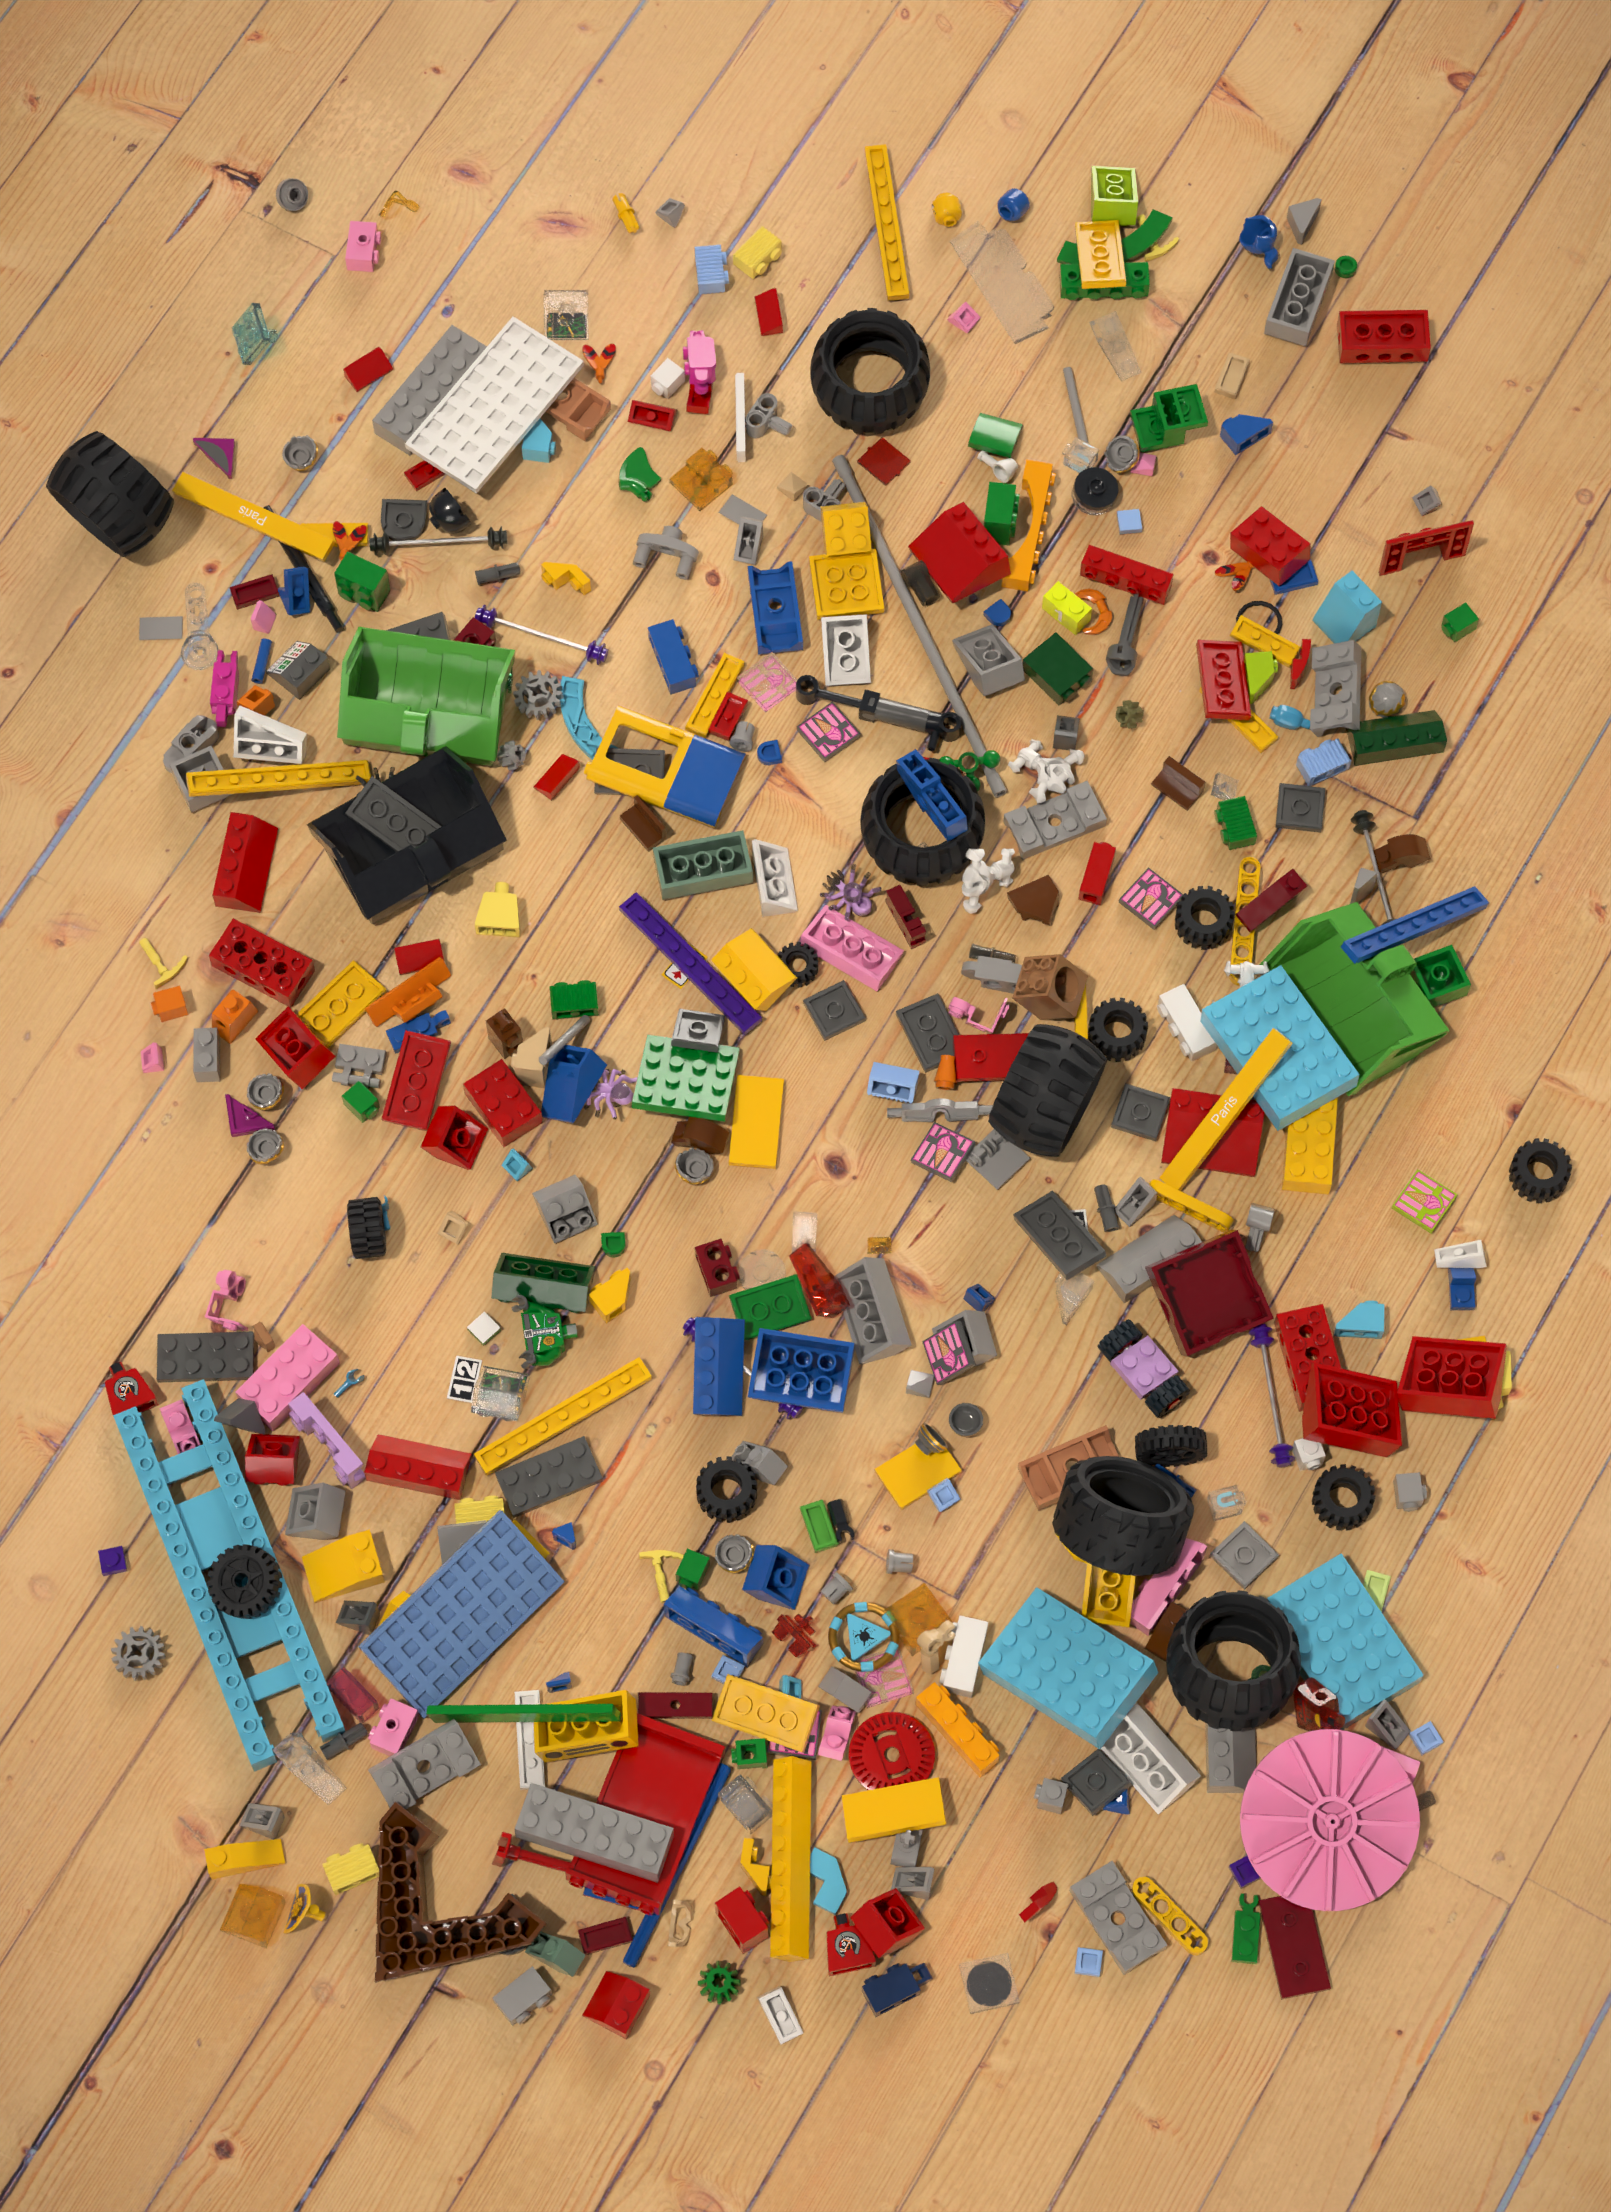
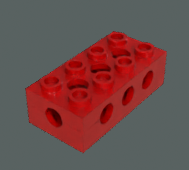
M1428 310L1339 311L1337 321L1339 363L1428 362L1431 350Z
M234 918L209 954L212 967L290 1008L315 972L312 959Z
M1323 1304L1278 1313L1274 1321L1299 1412L1304 1409L1311 1364L1316 1362L1341 1368ZM1300 1334H1307L1309 1338H1304ZM1306 1356H1313L1316 1360H1310Z

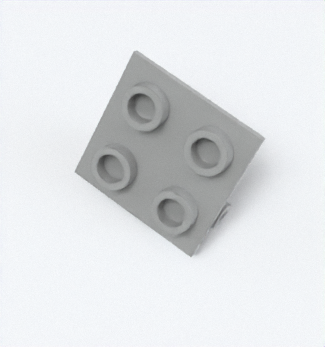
M993 1129L973 1148L966 1161L998 1190L1030 1157Z

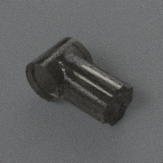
M922 560L901 569V575L908 588L911 587L922 606L928 607L940 599V594L932 583L929 571Z

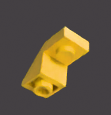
M552 562L541 564V577L548 586L551 584L555 590L569 581L574 590H579L583 595L591 591L590 579L577 565Z
M744 1838L740 1861L741 1869L762 1896H767V1890L771 1889L770 1866L751 1864V1862H756L758 1847H754V1839Z

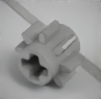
M513 740L499 746L500 750L497 753V759L502 767L508 765V770L510 771L524 765L523 761L525 760L526 753L521 744L515 746Z

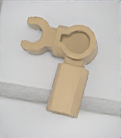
M949 1620L943 1622L938 1629L924 1631L917 1639V1644L921 1647L922 1669L926 1673L932 1674L939 1670L938 1649L944 1644V1641H950L956 1636L951 1631L955 1628V1625Z

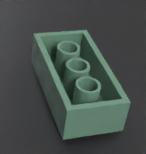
M743 830L653 847V858L662 900L753 883V870Z

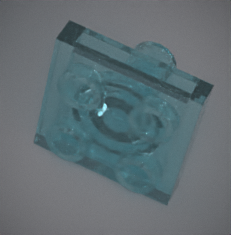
M251 303L232 327V333L235 337L238 353L243 365H251L269 342L275 343L278 338L275 329H267L260 303Z

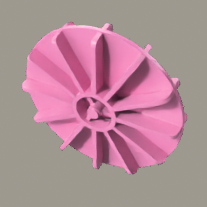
M1321 1729L1309 1731L1289 1738L1276 1746L1260 1761L1252 1772L1241 1802V1837L1245 1852L1253 1868L1261 1879L1277 1894L1292 1903L1313 1910L1341 1911L1352 1909L1369 1903L1384 1894L1399 1880L1408 1868L1419 1837L1420 1812L1418 1800L1411 1780L1404 1768L1394 1756L1378 1743L1367 1737L1344 1730Z

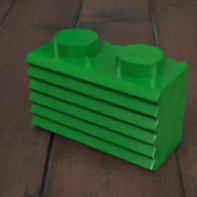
M1241 796L1219 801L1217 809L1214 810L1216 822L1221 823L1223 828L1220 831L1223 844L1227 843L1229 850L1255 845L1257 833L1246 797Z
M582 980L573 985L559 982L549 987L552 1019L599 1015L596 982L591 983L589 980Z

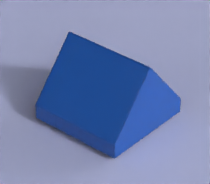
M976 1284L966 1290L963 1299L976 1311H985L994 1302L995 1297L980 1284Z
M572 1522L554 1528L552 1531L553 1539L575 1550L576 1542Z

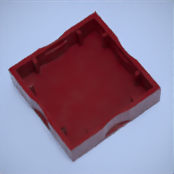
M1229 1230L1145 1266L1176 1345L1183 1356L1194 1354L1219 1343L1229 1335L1244 1332L1274 1319L1262 1288L1253 1275L1251 1261L1238 1230Z

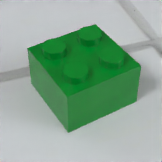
M989 482L984 527L999 545L1009 546L1010 537L1015 538L1020 494L1016 493V485Z
M348 551L334 572L340 597L347 601H355L366 610L372 609L378 612L391 591L387 569Z
M1453 945L1414 958L1417 966L1410 975L1433 1008L1468 995L1471 983Z

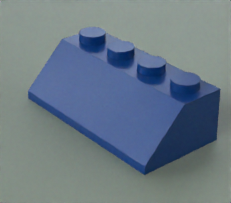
M696 1317L694 1415L742 1416L745 1319Z
M680 1586L665 1601L664 1612L666 1618L747 1668L763 1645L762 1633L752 1626L747 1628L740 1623L741 1620L731 1613H728V1615L720 1611V1607L710 1600L707 1602L699 1598L700 1595L691 1588L685 1590Z

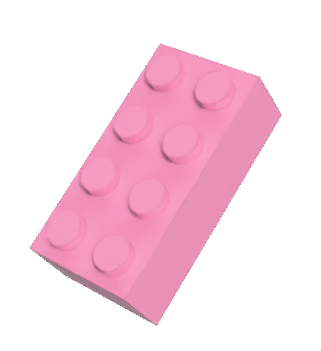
M302 1324L235 1393L237 1398L255 1401L262 1422L270 1430L274 1431L289 1416L288 1413L291 1411L288 1403L303 1392L308 1396L340 1364L338 1355Z

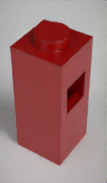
M1106 842L1093 843L1079 890L1078 900L1101 906L1115 859L1116 847H1112L1111 844Z

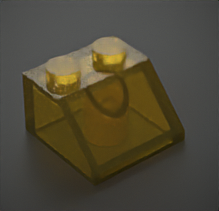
M239 1884L220 1931L267 1948L286 1901L282 1895L264 1888Z

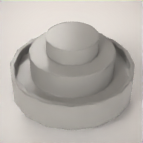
M288 178L278 185L276 199L283 209L297 211L306 205L308 190L302 181Z

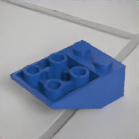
M565 1045L550 1060L541 1109L543 1118L574 1123L579 1116L581 1109L607 1067V1064L592 1049Z

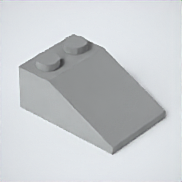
M993 624L952 640L974 685L983 696L1025 681L1022 659Z

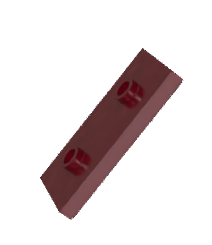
M1282 1896L1259 1900L1258 1904L1281 2000L1330 1990L1331 1986L1312 1909L1292 1903Z

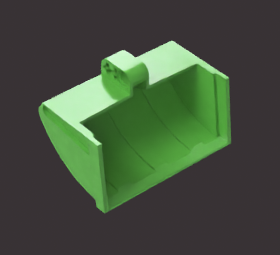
M358 627L342 661L337 738H341L346 745L426 757L446 746L465 763L493 766L497 758L507 682L514 664L515 650Z
M1358 902L1301 920L1259 964L1263 965V962L1266 961L1270 971L1280 965L1283 967L1359 1073L1357 1086L1346 1092L1348 1096L1357 1094L1366 1084L1407 1063L1449 1032L1448 1027L1411 977L1410 973L1417 966V963L1404 945L1385 950L1356 964L1342 950L1341 945L1344 941L1376 928Z

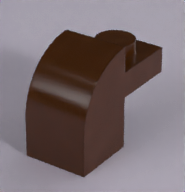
M1414 834L1392 837L1387 840L1388 844L1373 850L1379 872L1385 873L1402 864L1413 868L1431 859L1425 838Z
M689 1117L688 1121H677L671 1143L676 1147L694 1146L708 1154H723L729 1132L712 1121Z

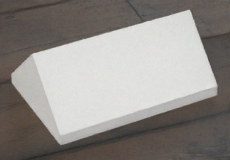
M754 839L752 841V856L762 917L798 911L788 848Z

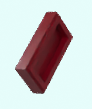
M273 574L229 587L237 610L257 604L259 600L264 602L280 597Z
M626 1917L578 1930L585 1955L632 1942Z

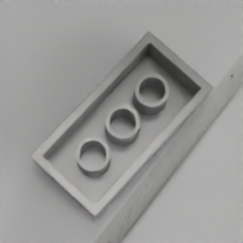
M1292 249L1266 320L1264 334L1302 346L1307 345L1333 274L1335 260L1299 249Z

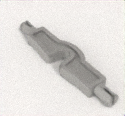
M932 1099L925 1103H903L902 1108H887V1118L902 1117L903 1122H933L937 1112H944L945 1119L949 1122L978 1119V1115H989L993 1105L978 1106L977 1101L954 1102L949 1099Z

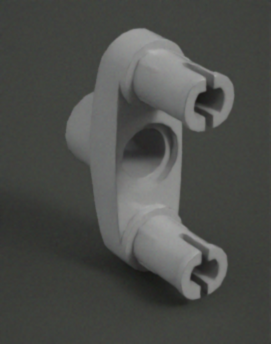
M664 526L662 535L650 533L639 535L633 565L645 568L650 551L652 550L680 557L676 576L687 580L693 562H696L699 552L695 547L681 541L683 532L673 526Z

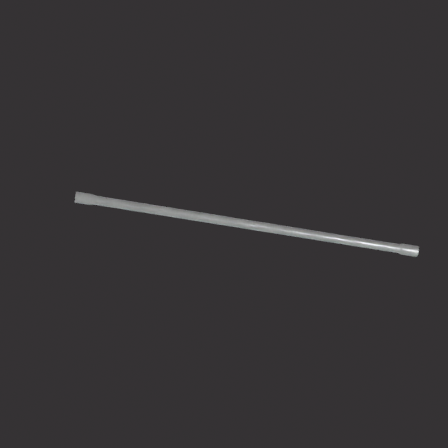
M836 456L832 462L839 477L843 480L853 503L865 502L845 456ZM868 508L870 538L955 713L961 719V726L974 753L981 757L986 752V749ZM982 764L981 767L994 797L998 798L1005 795L1007 790L995 768H988Z

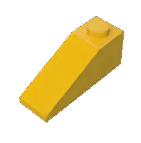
M281 1839L233 1843L204 1849L208 1874L212 1880L285 1864Z

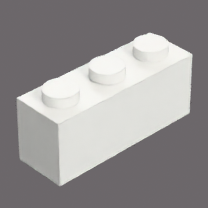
M1185 984L1159 995L1157 1010L1162 1018L1165 1017L1169 1023L1168 1028L1172 1036H1177L1180 1042L1179 1047L1184 1056L1188 1055L1191 1062L1216 1050L1217 1044L1200 1022L1201 1012Z
M959 1616L958 1623L953 1622L955 1628L951 1630L956 1635L953 1646H947L945 1660H949L947 1669L942 1668L939 1683H942L949 1693L971 1698L979 1667L978 1662L981 1659L988 1629V1622Z

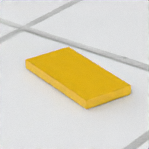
M1119 220L1075 222L1082 289L1126 287Z
M353 960L307 1003L297 1015L329 1048L366 1013L365 1008L385 995L387 990Z
M737 1075L729 1165L776 1169L784 1079Z
M727 1674L712 1721L804 1753L820 1705Z
M939 1777L842 1795L847 1840L849 1843L904 1833L907 1830L915 1831L947 1825Z

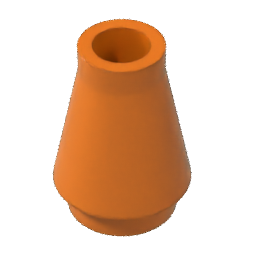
M941 1055L934 1079L936 1083L935 1088L954 1090V1085L957 1084L955 1056Z

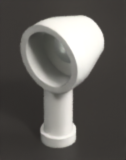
M981 451L978 454V460L989 465L996 478L1003 483L1011 480L1018 469L1017 463L1012 458L997 461L985 451Z

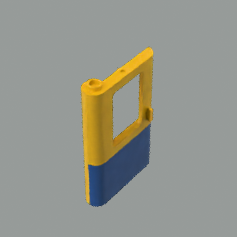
M618 705L593 761H588L584 774L587 775L586 780L633 798L638 795L644 802L715 828L721 816L723 805L746 754ZM619 726L629 727L678 747L665 778H657L606 757V753Z

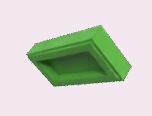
M823 1499L800 1506L814 1552L818 1553L837 1547L838 1542Z

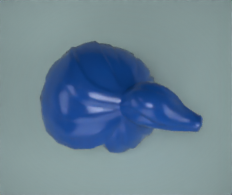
M1264 215L1246 218L1239 237L1241 245L1250 253L1264 254L1266 267L1272 269V264L1278 259V251L1274 248L1277 237L1275 223Z

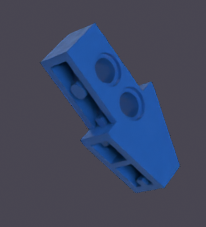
M915 749L896 760L897 770L920 809L928 814L945 839L950 841L967 831L966 815L942 785L939 775Z

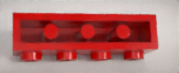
M1088 545L1080 569V576L1131 594H1139V597L1162 605L1165 604L1171 590L1174 576L1173 573L1092 545Z

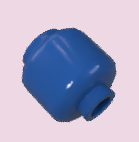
M1015 188L1008 190L997 202L1000 216L1009 221L1020 219L1030 206L1027 195Z

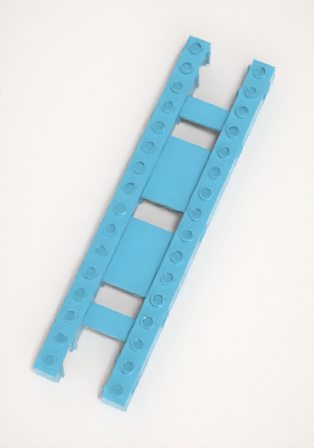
M203 1379L181 1388L184 1394L181 1396L185 1406L189 1407L194 1419L192 1423L197 1434H200L203 1442L202 1445L158 1462L154 1453L156 1450L152 1439H149L144 1428L145 1421L141 1412L138 1413L136 1406L113 1416L239 1736L255 1772L277 1763L275 1758L277 1753L273 1744L270 1745L264 1730V1727H266L262 1716L259 1717L254 1705L257 1701L300 1684L305 1696L303 1700L307 1710L310 1709L316 1723L315 1730L318 1737L322 1738L323 1743L337 1737L338 1733L343 1734L346 1731L283 1574L282 1578H280L282 1588H278V1592H280L279 1598L275 1597L274 1601L276 1603L274 1606H269V1611L261 1613L259 1617L241 1619L230 1616L217 1608L218 1606L211 1600L213 1597L209 1596V1589L202 1571L211 1568L213 1561L217 1562L219 1560L217 1556L220 1553L225 1554V1549L233 1548L234 1545L242 1546L243 1544H248L263 1549L275 1559L276 1557L223 1425L214 1421L218 1413ZM213 1467L221 1487L177 1505L174 1504L167 1485ZM248 1577L243 1578L242 1587L248 1583ZM282 1640L290 1661L244 1680L237 1658Z

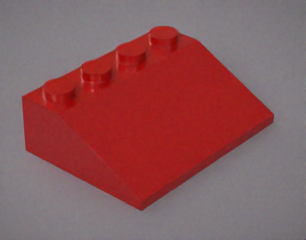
M964 502L944 511L908 546L911 553L952 604L1011 574L1008 555Z
M1172 1088L1161 1163L1170 1164L1222 1095ZM1250 1100L1198 1169L1255 1177L1265 1113L1256 1100Z
M1412 1336L1397 1390L1401 1410L1496 1419L1502 1393L1507 1350L1506 1343Z
M1313 1362L1311 1364L1302 1414L1303 1439L1382 1457L1390 1456L1402 1446L1397 1381Z

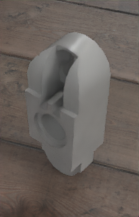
M197 715L185 725L172 740V746L163 755V763L168 772L172 773L170 763L213 746L217 742L219 731L214 720ZM187 744H194L191 748H185Z
M978 956L977 962H963L961 974L970 979L980 980L982 988L1014 994L1022 965L1012 963L1010 960Z

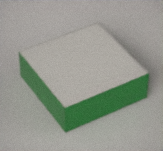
M483 1312L467 1327V1330L484 1346L501 1331V1328Z

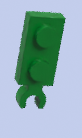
M1241 1893L1238 1903L1242 1911L1235 1910L1231 1962L1257 1964L1260 1913L1253 1912V1909L1258 1904V1896L1254 1895L1253 1903L1246 1904L1244 1902V1894Z

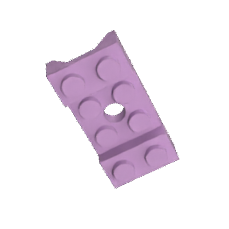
M304 1392L288 1403L291 1411L288 1414L292 1419L291 1422L299 1432L303 1430L307 1436L313 1432L321 1444L326 1443L329 1448L328 1452L334 1460L335 1466L333 1469L336 1472L335 1476L343 1486L348 1484L353 1489L366 1479L364 1472L360 1469L363 1466L361 1460Z

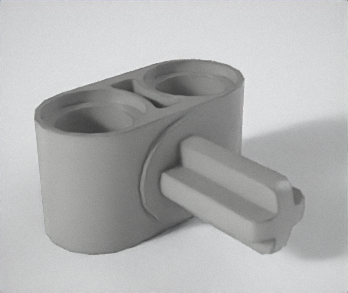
M770 393L762 394L746 416L747 434L752 438H760L769 428H772L783 435H788L792 429V424L777 417L776 397ZM765 406H770V407H772V408L765 409V408H763V407H765ZM753 423H759L760 425L754 426V425H752V424H753Z
M834 479L825 492L817 487L807 488L803 493L804 511L822 522L820 507L841 504L837 497L845 488V484L840 479ZM815 499L817 502H809V500Z
M1251 1203L1246 1226L1250 1227L1245 1246L1247 1250L1259 1251L1264 1231L1270 1230L1275 1208Z
M923 1829L907 1830L904 1833L896 1834L891 1865L916 1867Z

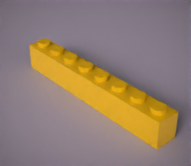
M794 1756L773 1759L770 1957L787 1962L809 1959L811 1761Z

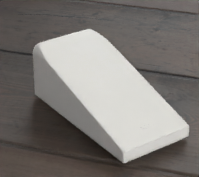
M1481 1240L1434 1250L1437 1268L1487 1267Z
M778 1986L757 1997L780 2044L803 2034L782 1987Z

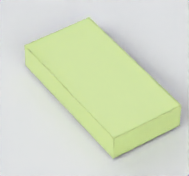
M1367 1570L1363 1586L1382 1612L1391 1576Z

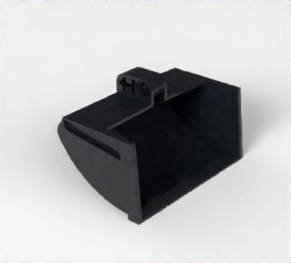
M446 746L381 782L442 826L425 836L426 842L415 848L409 845L396 852L345 815L357 796L307 824L312 836L324 847L338 874L356 901L361 913L371 924L378 922L504 850L503 843L507 839L473 770Z

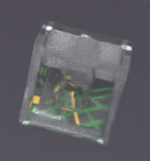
M544 290V336L550 340H589V290Z
M483 1366L474 1386L471 1413H476L482 1417H498L504 1421H518L523 1410L530 1374Z

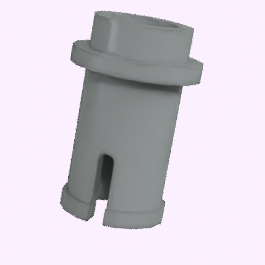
M683 1652L677 1654L674 1673H671L670 1676L672 1683L685 1686L690 1680L688 1674L693 1659L692 1655Z

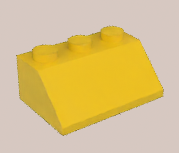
M753 928L726 943L711 959L755 1010L767 1011L797 979Z
M1087 1563L1081 1615L1094 1623L1129 1628L1136 1576L1106 1571Z

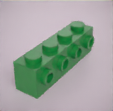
M1148 262L1124 263L1126 287L1082 289L1079 264H1060L1061 299L1067 298L1069 300L1077 298L1098 299L1111 297L1118 299L1121 297H1148L1150 287Z

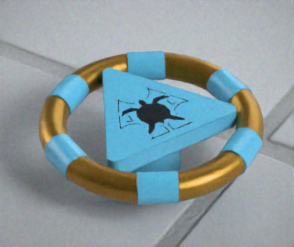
M858 1602L844 1607L836 1614L829 1627L828 1642L832 1654L838 1662L851 1670L860 1672L877 1670L894 1657L899 1647L900 1633L896 1620L885 1608L874 1603ZM873 1612L883 1619L890 1631L856 1617L852 1613ZM846 1617L851 1659L846 1657L837 1641V1632ZM891 1636L885 1654L879 1659L868 1662H856L858 1658Z

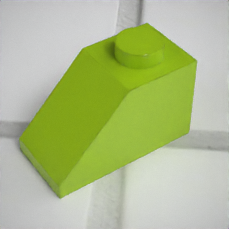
M1272 651L1245 653L1244 663L1250 704H1253L1273 682L1274 673H1278L1277 659L1273 660Z

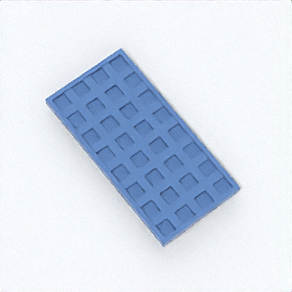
M499 1510L358 1647L405 1700L418 1710L419 1715L425 1718L427 1716V1706L439 1705L565 1581L505 1513Z

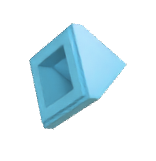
M514 1148L510 1150L501 1165L516 1181H519L533 1169Z
M783 1675L779 1680V1692L801 1699V1680Z

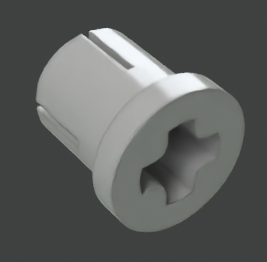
M745 721L739 722L734 736L730 739V746L741 752L750 751L753 745L754 725L748 724Z
M888 1549L886 1574H892V1572L911 1573L913 1564L907 1563H913V1554L898 1553Z
M837 1572L832 1575L834 1578L820 1591L833 1605L846 1592L850 1593L853 1590L848 1582Z

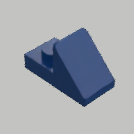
M306 567L284 569V587L278 588V592L288 615L310 612L308 568Z
M1448 1268L1450 1311L1475 1310L1474 1284L1476 1275L1474 1268Z

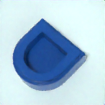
M999 599L987 608L983 615L991 624L1004 626L1010 620L1011 611L1004 601Z
M778 740L760 744L757 749V758L762 764L770 766L782 763Z

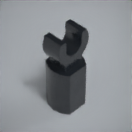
M843 1500L830 1501L827 1506L833 1526L838 1529L836 1531L837 1542L839 1544L842 1543V1533H848L850 1539L854 1540V1531L848 1526L850 1521Z

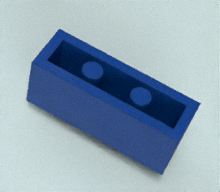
M673 619L648 627V638L670 695L696 687V678L699 675L695 664L691 665L689 661L691 653L688 645L684 646L681 639H684L681 627H676Z

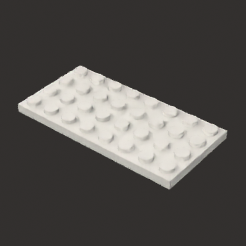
M512 317L407 440L405 447L477 494L583 368L584 361L520 320Z

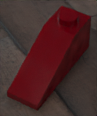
M1291 869L1235 915L1246 929L1251 932L1297 897L1307 887V884L1294 869Z

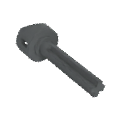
M1134 594V596L1130 597L1118 644L1111 645L1107 651V665L1111 672L1116 675H1129L1136 664L1138 654L1131 646L1144 600L1143 597H1139V594Z

